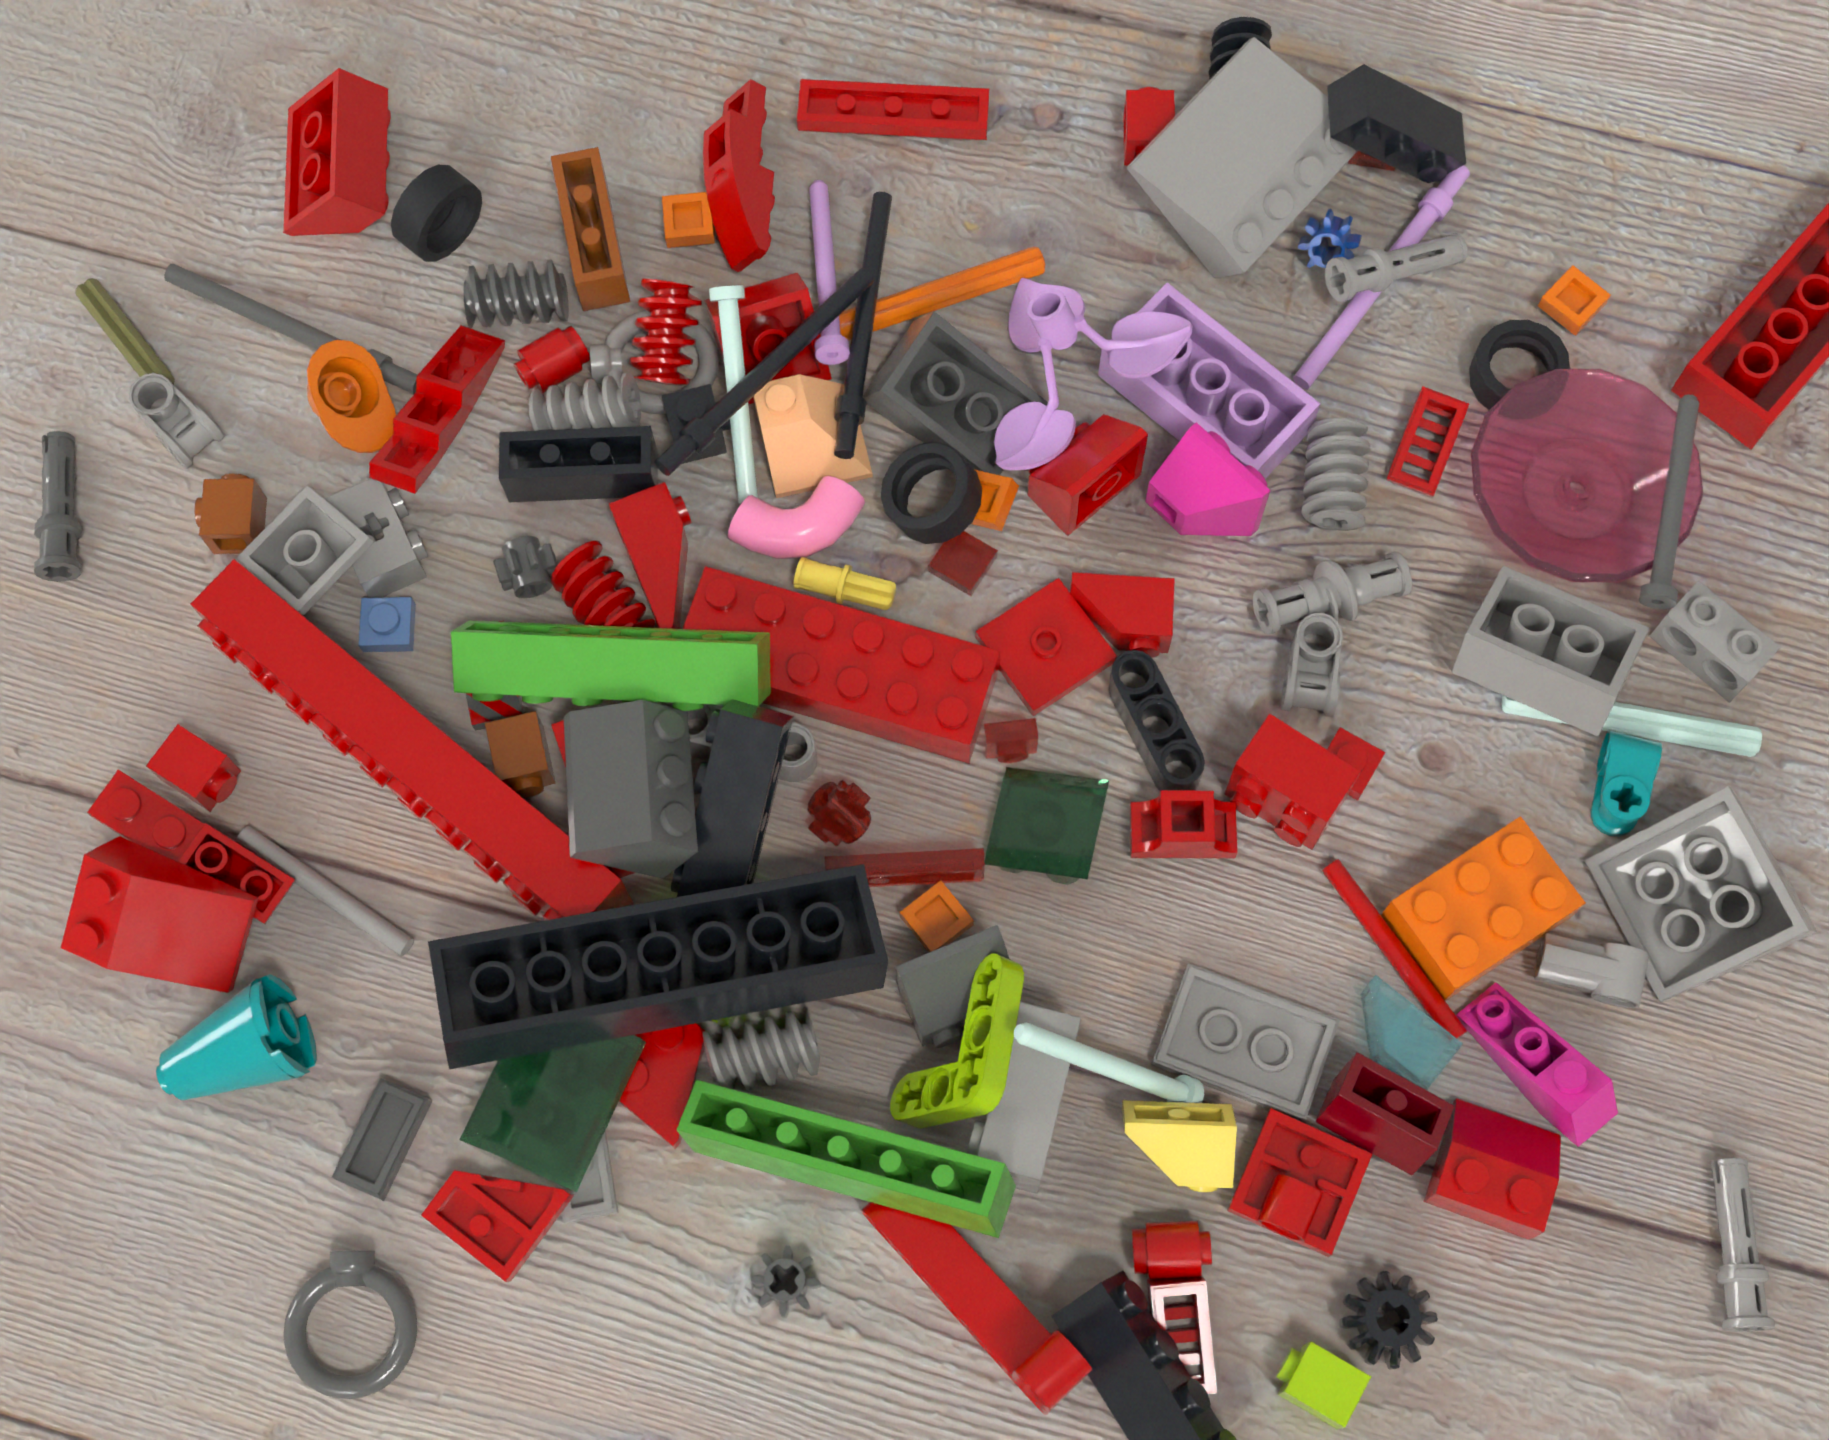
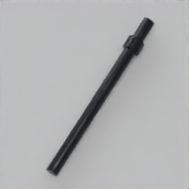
M876 192L873 194L862 268L871 274L874 283L857 298L843 395L837 398L834 418L839 423L834 455L841 459H851L854 457L858 425L863 424L867 402L863 398L892 203V196L886 192Z
M860 268L701 418L694 417L679 431L680 438L655 460L657 468L663 474L669 476L694 452L701 453L715 440L714 433L874 283L871 274L867 270Z

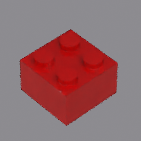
M1269 713L1236 762L1224 794L1231 798L1230 802H1236V810L1243 815L1253 819L1259 816L1275 826V833L1285 842L1295 847H1301L1303 844L1313 850L1346 800L1361 771Z

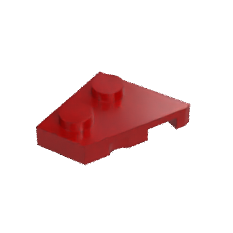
M454 1170L421 1216L502 1280L511 1282L575 1194L561 1188Z

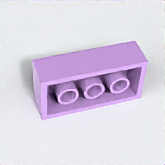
M1166 283L1137 313L1149 311L1178 315L1190 321L1193 326L1192 334L1183 348L1166 367L1151 376L1143 378H1125L1116 374L1109 364L1111 351L1101 349L1098 376L1179 441L1196 422L1207 432L1213 431L1225 440L1230 448V453L1244 466L1250 465L1254 467L1266 479L1307 435L1309 427L1315 422L1320 403L1169 283Z

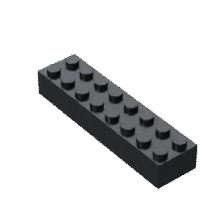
M864 864L428 941L449 1070L884 988L888 967V957Z

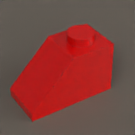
M1072 572L1071 595L1098 631L1117 650L1143 651L1152 658L1157 657L1160 653L1169 652L1173 636L1175 578Z

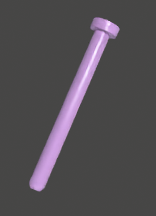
M815 180L809 187L818 305L821 306L837 291L828 186L822 180ZM839 316L821 332V337L814 344L815 357L820 363L836 365L846 361L849 357V342L847 338L841 335Z

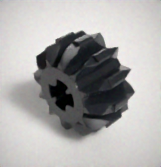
M1388 1271L1378 1273L1376 1280L1377 1288L1366 1277L1357 1281L1358 1291L1363 1298L1348 1294L1343 1299V1304L1357 1312V1316H1347L1340 1319L1341 1328H1357L1359 1335L1347 1342L1349 1349L1355 1350L1367 1343L1369 1348L1365 1354V1363L1368 1365L1376 1364L1382 1352H1384L1385 1363L1389 1370L1400 1367L1401 1353L1410 1363L1419 1361L1421 1359L1420 1351L1414 1342L1430 1346L1435 1340V1337L1430 1332L1422 1329L1421 1325L1431 1324L1438 1320L1437 1313L1432 1311L1421 1313L1418 1305L1430 1298L1429 1293L1423 1290L1412 1297L1408 1295L1412 1286V1278L1408 1275L1402 1276L1395 1288H1393L1392 1277ZM1379 1307L1384 1312H1389L1393 1309L1397 1312L1400 1321L1394 1323V1326L1399 1328L1398 1332L1392 1328L1383 1331L1379 1327L1377 1319L1383 1317V1314L1377 1312Z

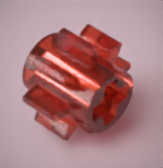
M840 780L838 785L834 782L823 784L814 792L808 802L807 810L815 818L808 829L824 843L830 841L835 846H838L841 841L845 844L857 841L867 831L871 823V814L864 807L871 797L854 782L848 785L844 780Z

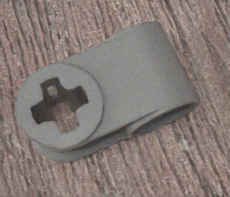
M156 373L144 374L131 385L129 391L130 403L146 426L184 468L188 469L193 465L191 459L213 440L219 442L225 437L209 416L195 403L192 404L163 375ZM160 398H167L161 407L150 409L154 401Z
M1313 613L1306 616L1299 623L1290 645L1289 661L1282 689L1281 710L1290 711L1292 707L1320 710L1324 712V716L1334 717L1340 688L1339 665L1343 633L1339 622L1331 615ZM1308 634L1322 636L1328 643V649L1324 651L1311 649L1304 641V636Z

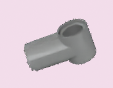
M1545 933L1536 956L1534 979L1591 993V998L1605 1004L1625 1008H1639L1649 953L1623 944L1603 943L1599 946Z

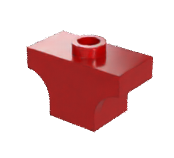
M1160 790L1159 796L1155 799L1131 802L1130 858H1236L1238 853L1236 802L1214 799V791Z

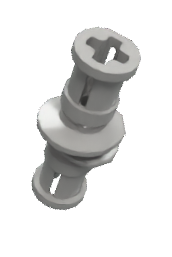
M1396 551L1386 554L1384 560L1364 566L1361 564L1354 565L1345 570L1332 560L1322 561L1316 566L1313 580L1304 579L1293 583L1292 586L1271 592L1265 588L1255 591L1253 595L1254 613L1260 628L1268 635L1278 632L1282 625L1303 620L1306 616L1313 613H1325L1338 621L1339 610L1343 619L1353 621L1357 617L1358 606L1369 604L1373 599L1391 594L1397 597L1408 595L1412 588L1411 573L1405 558Z

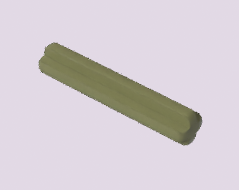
M90 278L84 284L78 285L75 290L76 296L139 377L150 373L161 374L174 385L175 379L171 372L97 279Z

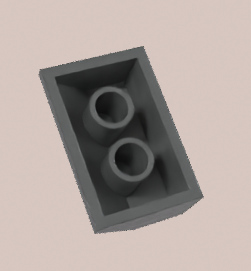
M646 700L569 711L564 716L570 857L663 879L698 852L688 712Z

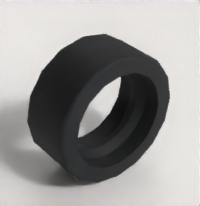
M438 164L428 168L413 179L401 194L391 219L392 235L425 262H436L455 251L472 232L482 207L481 191L450 165Z
M1531 320L1506 321L1494 326L1481 339L1469 367L1470 387L1478 402L1490 412L1508 419H1529L1544 413L1557 400L1570 371L1569 353L1561 338L1547 326ZM1504 348H1521L1532 352L1543 362L1548 371L1545 384L1533 392H1518L1505 387L1495 378L1490 369L1493 355Z
M938 442L918 444L904 451L890 464L882 480L881 501L885 514L910 539L924 544L944 543L960 535L973 522L981 506L982 486L977 472L953 447ZM935 470H951L956 476V485L949 502L940 511L928 517H913L908 512L907 505L908 497L914 485L923 476Z

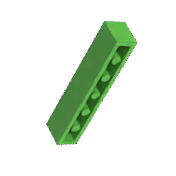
M469 620L451 631L454 693H472V699L476 701H496L504 698V695L522 696L523 702L531 704L547 703L552 701L553 697L572 698V704L578 706L598 705L603 703V699L622 700V703L646 700L650 702L672 703V708L692 711L702 709L704 704L723 705L724 707L733 699L759 706L771 694L770 633L473 620Z
M696 1080L677 1127L678 1133L695 1153L996 1238L1000 1236L1016 1188V1184L1005 1163Z

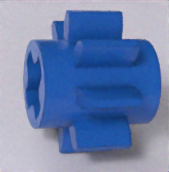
M1328 209L1325 218L1319 222L1309 217L1305 229L1310 235L1302 236L1298 244V249L1308 250L1310 257L1307 263L1308 268L1313 267L1315 264L1326 268L1328 261L1336 257H1344L1346 259L1355 257L1350 249L1359 247L1362 235L1351 234L1352 216L1342 219L1334 216L1332 209ZM1323 237H1331L1332 245L1336 247H1330L1328 240Z

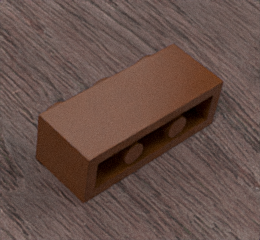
M595 147L551 156L574 282L583 311L631 302L607 179L599 148Z

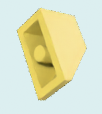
M1123 1100L1122 1114L1125 1134L1177 1186H1187L1189 1189L1197 1192H1213L1218 1188H1233L1237 1125L1232 1104Z

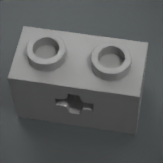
M370 478L325 498L328 503L374 541L352 565L361 586L369 598H382L427 578L420 560L428 557V554L416 529L408 533L406 532L401 518L408 516L409 513L397 488L387 491L384 483ZM383 532L384 538L377 541L375 535Z

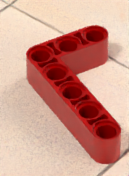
M869 1202L861 1209V1212L1044 1415H1047L1093 1370L1087 1360L1058 1330L1052 1334L1047 1331L952 1225Z

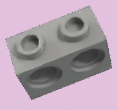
M1699 580L1681 598L1676 606L1668 612L1649 636L1729 703L1781 648Z

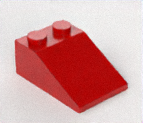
M118 836L84 854L61 949L109 970L229 993L234 989L259 898Z

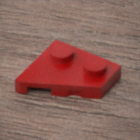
M696 1023L633 1035L595 1080L599 1086L674 1149L679 1146L682 1140L677 1127L696 1082L695 1077L698 1065L702 1060L705 1048L703 1031L705 1030Z

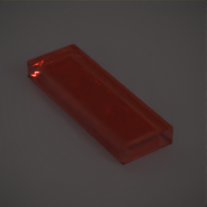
M984 848L825 856V871L864 864L869 887L936 884L940 880L943 883L980 882L984 879L985 872Z

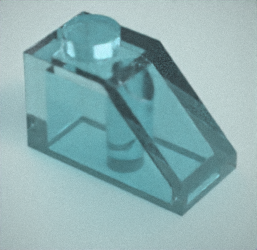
M1377 975L1373 977L1362 991L1361 1001L1370 1059L1427 1090L1463 1043Z

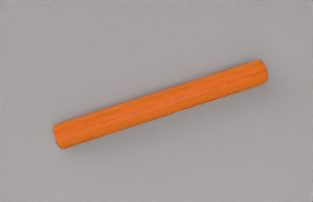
M1033 246L877 299L872 332L1018 283L1021 278L1029 279L1041 275L1045 272V260L1042 252L1038 247ZM856 307L845 310L839 315L840 332L847 340L852 338Z

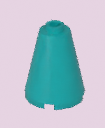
M271 974L252 981L160 1054L156 1076L161 1088L167 1094H173L176 1098L184 1101L296 1079L309 1073L308 1069L315 1066L317 1061L316 1043L306 1014L296 1018L289 1003L297 1000L292 990L280 978Z

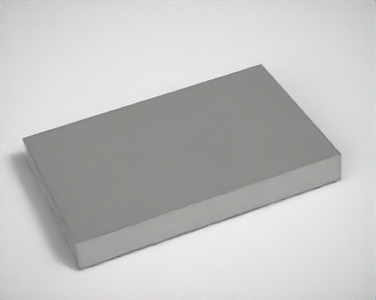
M1188 963L1151 1065L1179 1076H1191L1198 1079L1203 1085L1270 1110L1272 1108L1304 1123L1307 1119L1340 1019Z

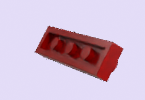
M800 79L797 127L798 131L987 140L990 88Z

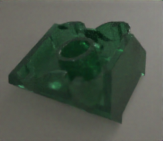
M1006 767L984 865L996 866L1003 871L1020 873L1022 871L1045 873L1051 881L1065 885L1072 884L1078 879L1088 880L1109 780Z

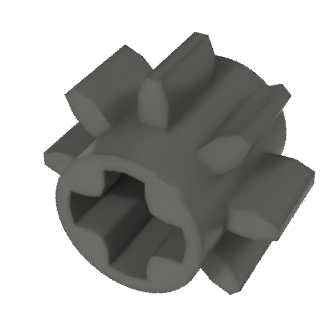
M534 536L518 537L504 544L502 547L504 558L493 561L503 590L507 591L513 588L515 596L518 598H533L549 591L552 587L550 577H552V573L558 565L551 544L540 546L539 539Z
M785 1246L783 1258L775 1261L764 1253L761 1256L767 1266L764 1276L755 1275L751 1277L753 1284L764 1286L767 1291L760 1297L758 1304L764 1308L774 1300L779 1303V1312L782 1318H787L789 1305L799 1303L802 1308L808 1311L811 1307L808 1300L804 1297L808 1288L817 1289L821 1287L819 1280L807 1278L805 1274L814 1262L811 1256L804 1258L798 1264L793 1260V1252L790 1246ZM781 1269L788 1275L795 1270L799 1272L794 1279L798 1289L792 1295L785 1290H781L777 1294L773 1292L778 1285L774 1275Z

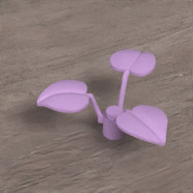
M1021 278L1010 308L1009 336L1015 347L1021 351L1028 353L1042 352L1049 401L1047 406L1040 402L1024 403L1013 408L1004 416L997 427L994 439L997 466L1005 470H1026L1039 467L1059 456L1073 438L1076 426L1073 415L1065 410H1056L1059 406V397L1051 353L1052 348L1063 350L1070 347L1076 341L1077 333L1082 331L1102 350L1111 351L1109 364L1116 374L1125 378H1143L1159 372L1176 357L1192 334L1193 326L1191 322L1181 316L1163 312L1134 313L1117 321L1112 329V340H1107L1087 324L1084 318L1085 303L1077 291L1065 286L1041 284Z

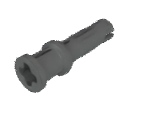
M61 431L48 432L47 436H42V516L37 520L34 527V535L40 539L39 559L34 562V574L43 580L54 582L71 581L81 575V563L76 560V540L81 537L82 526L74 518L75 437Z

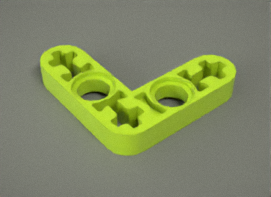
M990 954L982 960L972 982L958 1061L905 1075L896 1085L891 1098L890 1111L895 1120L922 1129L986 1115L996 1108L1006 1086L1014 1040V1029L1017 1023L1024 983V971L1019 963L999 954Z

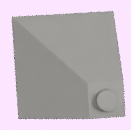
M1730 786L1585 860L1629 945L1649 953L1646 977L1660 1002H1664L1761 959L1817 932L1794 888Z

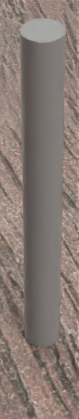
M246 826L237 836L236 842L295 879V883L398 955L404 956L414 943L413 938L252 827Z

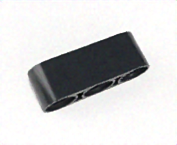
M1131 650L1122 653L1112 665L1108 690L1110 698L1155 786L1159 791L1196 790L1204 771V756L1156 662L1143 651ZM1130 672L1137 673L1143 677L1146 684L1139 688H1130L1123 684L1120 677ZM1152 716L1160 717L1165 720L1169 729L1161 733L1151 732L1143 725V720ZM1173 761L1184 762L1190 767L1192 775L1182 779L1170 775L1165 765Z

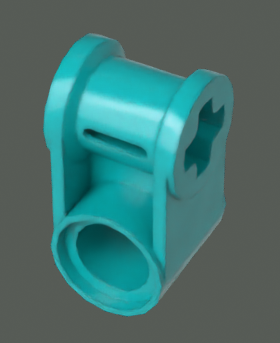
M1612 730L1607 731L1599 753L1596 772L1598 776L1591 807V819L1594 826L1601 833L1614 837L1626 835L1635 828L1638 820L1647 812L1650 805L1653 782L1660 764L1661 742ZM1619 802H1621V811L1618 810Z

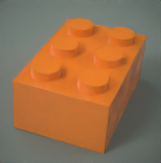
M1520 816L1393 899L1381 916L1443 999L1447 1001L1543 937L1545 933H1549L1570 919L1586 902Z

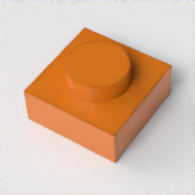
M706 192L662 196L667 248L715 244L714 225Z
M1572 265L1542 296L1538 307L1576 336L1607 304L1611 294Z
M975 470L982 486L981 506L971 524L1002 531L1019 485L1013 478Z
M941 880L900 911V918L928 952L949 945L974 925L973 918Z

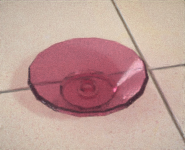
M1554 369L1514 385L1485 414L1471 451L1473 495L1492 533L1528 566L1570 582L1619 583L1651 570L1677 413L1645 385L1603 369ZM1693 444L1677 548L1690 535L1703 498L1700 455L1695 444ZM1570 483H1579L1583 486L1585 493L1573 491Z

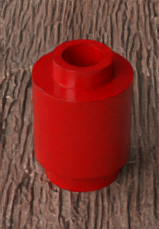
M572 326L562 331L557 327L517 350L520 361L514 363V367L528 390L536 386L543 394L549 386L558 385L583 371L582 365L590 361V355L582 339Z
M1198 1220L1145 1223L1146 1228L1132 1229L1135 1274L1149 1273V1279L1202 1277L1201 1265H1212L1210 1231L1199 1232Z

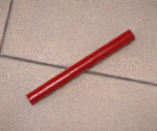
M1337 859L1322 870L1323 874L1449 1043L1464 1035L1467 1029L1342 862Z

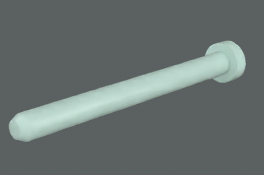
M744 285L709 288L710 302H718L727 393L746 376L738 300L745 299ZM748 402L730 418L738 503L740 505L750 495L758 498Z
M1027 1022L1017 1025L1014 1029V1037L1021 1045L1167 1099V1102H1203L1204 1087L1198 1079L1191 1076L1180 1075L1173 1079Z

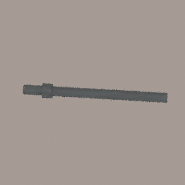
M170 264L165 271V281L316 350L323 344L333 340H341L176 264ZM374 349L368 351L375 358L384 381L412 394L416 393V378L418 374L394 364L392 358Z

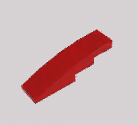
M460 325L417 375L416 393L393 418V435L369 462V478L416 494L464 425L505 348V340Z

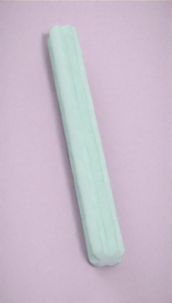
M1502 696V711L1505 713L1568 724L1509 697ZM1620 702L1614 703L1602 728L1603 731L1612 730L1642 738L1748 757L1755 756L1759 752L1762 743V730L1755 726Z

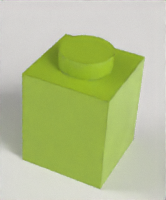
M1310 1341L1302 1346L1300 1352L1292 1347L1288 1351L1276 1374V1378L1283 1381L1277 1395L1336 1430L1346 1427L1371 1376Z

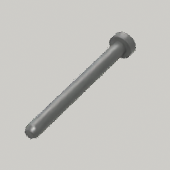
M1690 394L1684 395L1678 403L1650 583L1642 585L1640 589L1639 602L1644 606L1654 609H1671L1677 604L1678 590L1672 587L1671 583L1700 405L1697 397Z

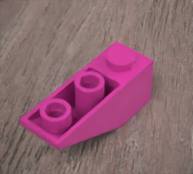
M1495 982L1456 1014L1467 1031L1533 1107L1577 1147L1618 1114L1612 1079L1498 983Z

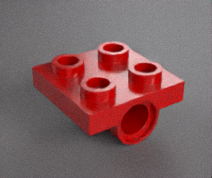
M1271 1108L1264 1120L1227 1211L1324 1256L1330 1257L1339 1239L1372 1153Z

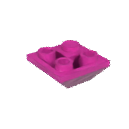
M1196 422L1188 429L1149 481L1145 502L1180 535L1252 536L1259 529L1270 489L1267 487L1265 478L1257 469L1250 465L1244 466L1230 453L1228 444L1220 435L1213 431L1207 432Z

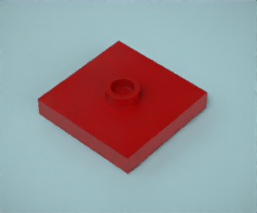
M1059 578L975 631V638L980 645L1000 650L999 671L1032 716H1035L1113 665L1117 658L1115 652Z

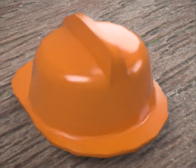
M333 340L321 345L311 356L307 368V398L313 412L321 419L330 437L342 447L357 453H373L380 450L393 435V418L396 416V412L375 358L364 347L351 341Z

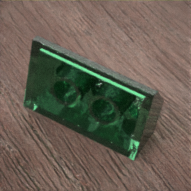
M635 1035L498 1060L459 1140L495 1160L577 1193L646 1042Z

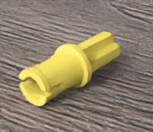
M801 557L798 562L793 582L795 589H803L836 598V603L843 604L844 600L882 610H888L892 606L896 594V584L892 581L853 572L851 565H845L844 568L819 563L805 557Z

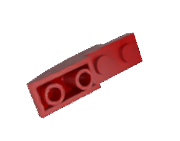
M752 79L724 101L723 116L704 131L703 142L704 180L712 221L730 268L736 272H741L756 259H761L768 251L771 243V235L769 233L770 213L775 202V196L772 193L774 172L760 165L763 156V148L760 147L762 127L767 117V111L764 108L766 87Z
M119 769L87 811L89 816L125 839L258 897L253 918L264 925L295 883V879L207 823L200 822Z

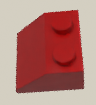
M798 272L744 288L745 299L738 300L745 375L814 312L808 287ZM706 299L704 301L724 364L718 302H710V299ZM820 334L770 381L799 374L823 380H832L829 366L820 363L815 357L814 344L821 337ZM753 397L748 401V405L754 403Z
M1105 414L1100 416L1091 425L1088 422L1080 424L1075 428L1071 442L1059 456L1046 464L1029 470L1028 496L1069 536L1141 476L1148 433L1140 426Z
M1456 1098L1453 1102L1455 1107L1444 1132L1424 1202L1528 1240L1544 1233L1559 1182L1561 1135Z

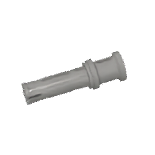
M1453 233L1446 237L1412 244L1388 252L1379 248L1366 249L1361 256L1352 259L1344 257L1332 258L1328 261L1325 268L1326 285L1332 297L1339 302L1351 300L1355 293L1370 290L1373 293L1385 291L1394 280L1422 274L1452 264L1463 263L1467 258V244L1460 234ZM1426 255L1429 256V257L1424 258V259H1420V260H1416V261H1412V262L1410 261L1411 259H1415V258H1418V257H1422V256H1426ZM1346 277V282L1340 281L1341 278Z
M1726 1158L1711 1161L1719 1234L1723 1253V1266L1718 1268L1719 1272L1716 1273L1717 1282L1723 1284L1727 1313V1318L1722 1321V1329L1728 1332H1756L1775 1329L1774 1319L1768 1317L1764 1283L1769 1280V1273L1765 1270V1265L1759 1264L1756 1246L1754 1215L1748 1180V1160Z

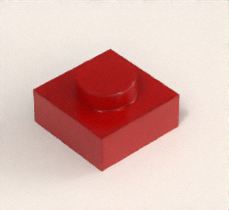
M1340 727L1327 750L1361 771L1348 794L1358 801L1386 752Z

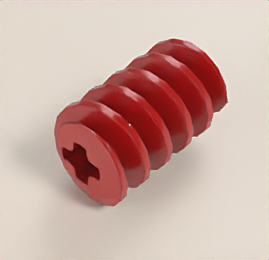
M643 278L641 286L654 293V295L638 300V306L650 312L651 315L635 320V325L646 331L648 335L636 337L632 340L633 346L645 352V355L632 357L629 360V364L642 372V375L634 376V378L675 386L690 384V379L677 370L678 367L693 364V359L680 352L682 347L696 345V339L684 333L683 330L686 327L699 325V320L686 313V310L690 307L701 306L702 300L689 293L690 288H694L693 286Z
M589 541L575 548L564 557L552 573L551 583L554 589L562 593L565 605L573 609L572 613L577 622L596 626L654 628V619L638 622L646 612V607L643 603L627 606L635 597L633 588L625 587L617 590L625 580L624 575L619 571L607 574L614 564L610 556L597 558L603 549L600 541Z

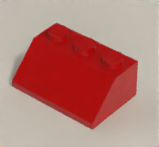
M338 68L288 108L283 233L290 236L360 233L385 215L389 203V197L386 193V170L390 161V155L387 151V129L391 119V113L388 109V88Z

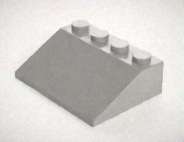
M1253 37L1231 57L1126 168L1214 278L1245 273L1354 156L1357 150L1330 137L1328 96Z

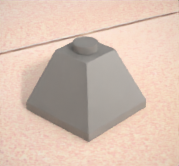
M307 485L236 559L303 616L374 541Z

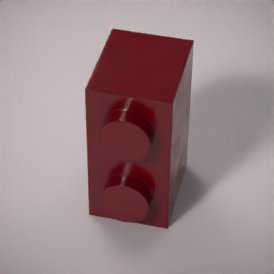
M1356 1052L1333 1079L1315 1122L1412 1176L1438 1150L1455 1106Z

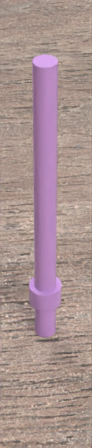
M1463 165L1448 173L1437 188L1432 187L1428 190L1418 204V213L1389 251L1419 243L1434 222L1443 220L1453 206L1452 198L1470 176V171L1466 166ZM1370 290L1356 293L1294 375L1293 381L1299 387L1306 390L1311 387L1381 292L1373 293Z

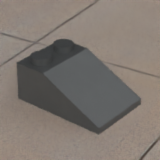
M935 311L912 322L863 395L867 404L899 429L924 443L938 442L953 447L974 470L1000 475L1004 470L996 464L994 445L995 433L1001 420L1010 410L1021 404L1040 402L1046 406L1048 403Z

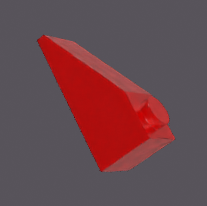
M663 482L611 502L609 507L658 628L680 629L688 553V540L684 526L692 522L681 495L672 498L666 483Z

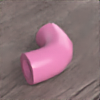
M831 476L823 477L811 497L803 505L793 509H781L750 495L737 509L728 530V538L752 552L775 559L809 557L832 546L850 528L863 508L865 500L851 485Z

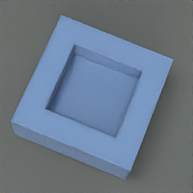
M361 598L358 646L363 652L413 651L416 610L413 598Z

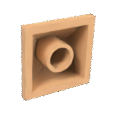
M799 374L769 381L753 396L776 498L813 491L825 476L836 477L846 483L873 477L861 425H858L854 457L851 459H841L834 455L839 423L835 420L834 416L837 398L843 395L844 384Z

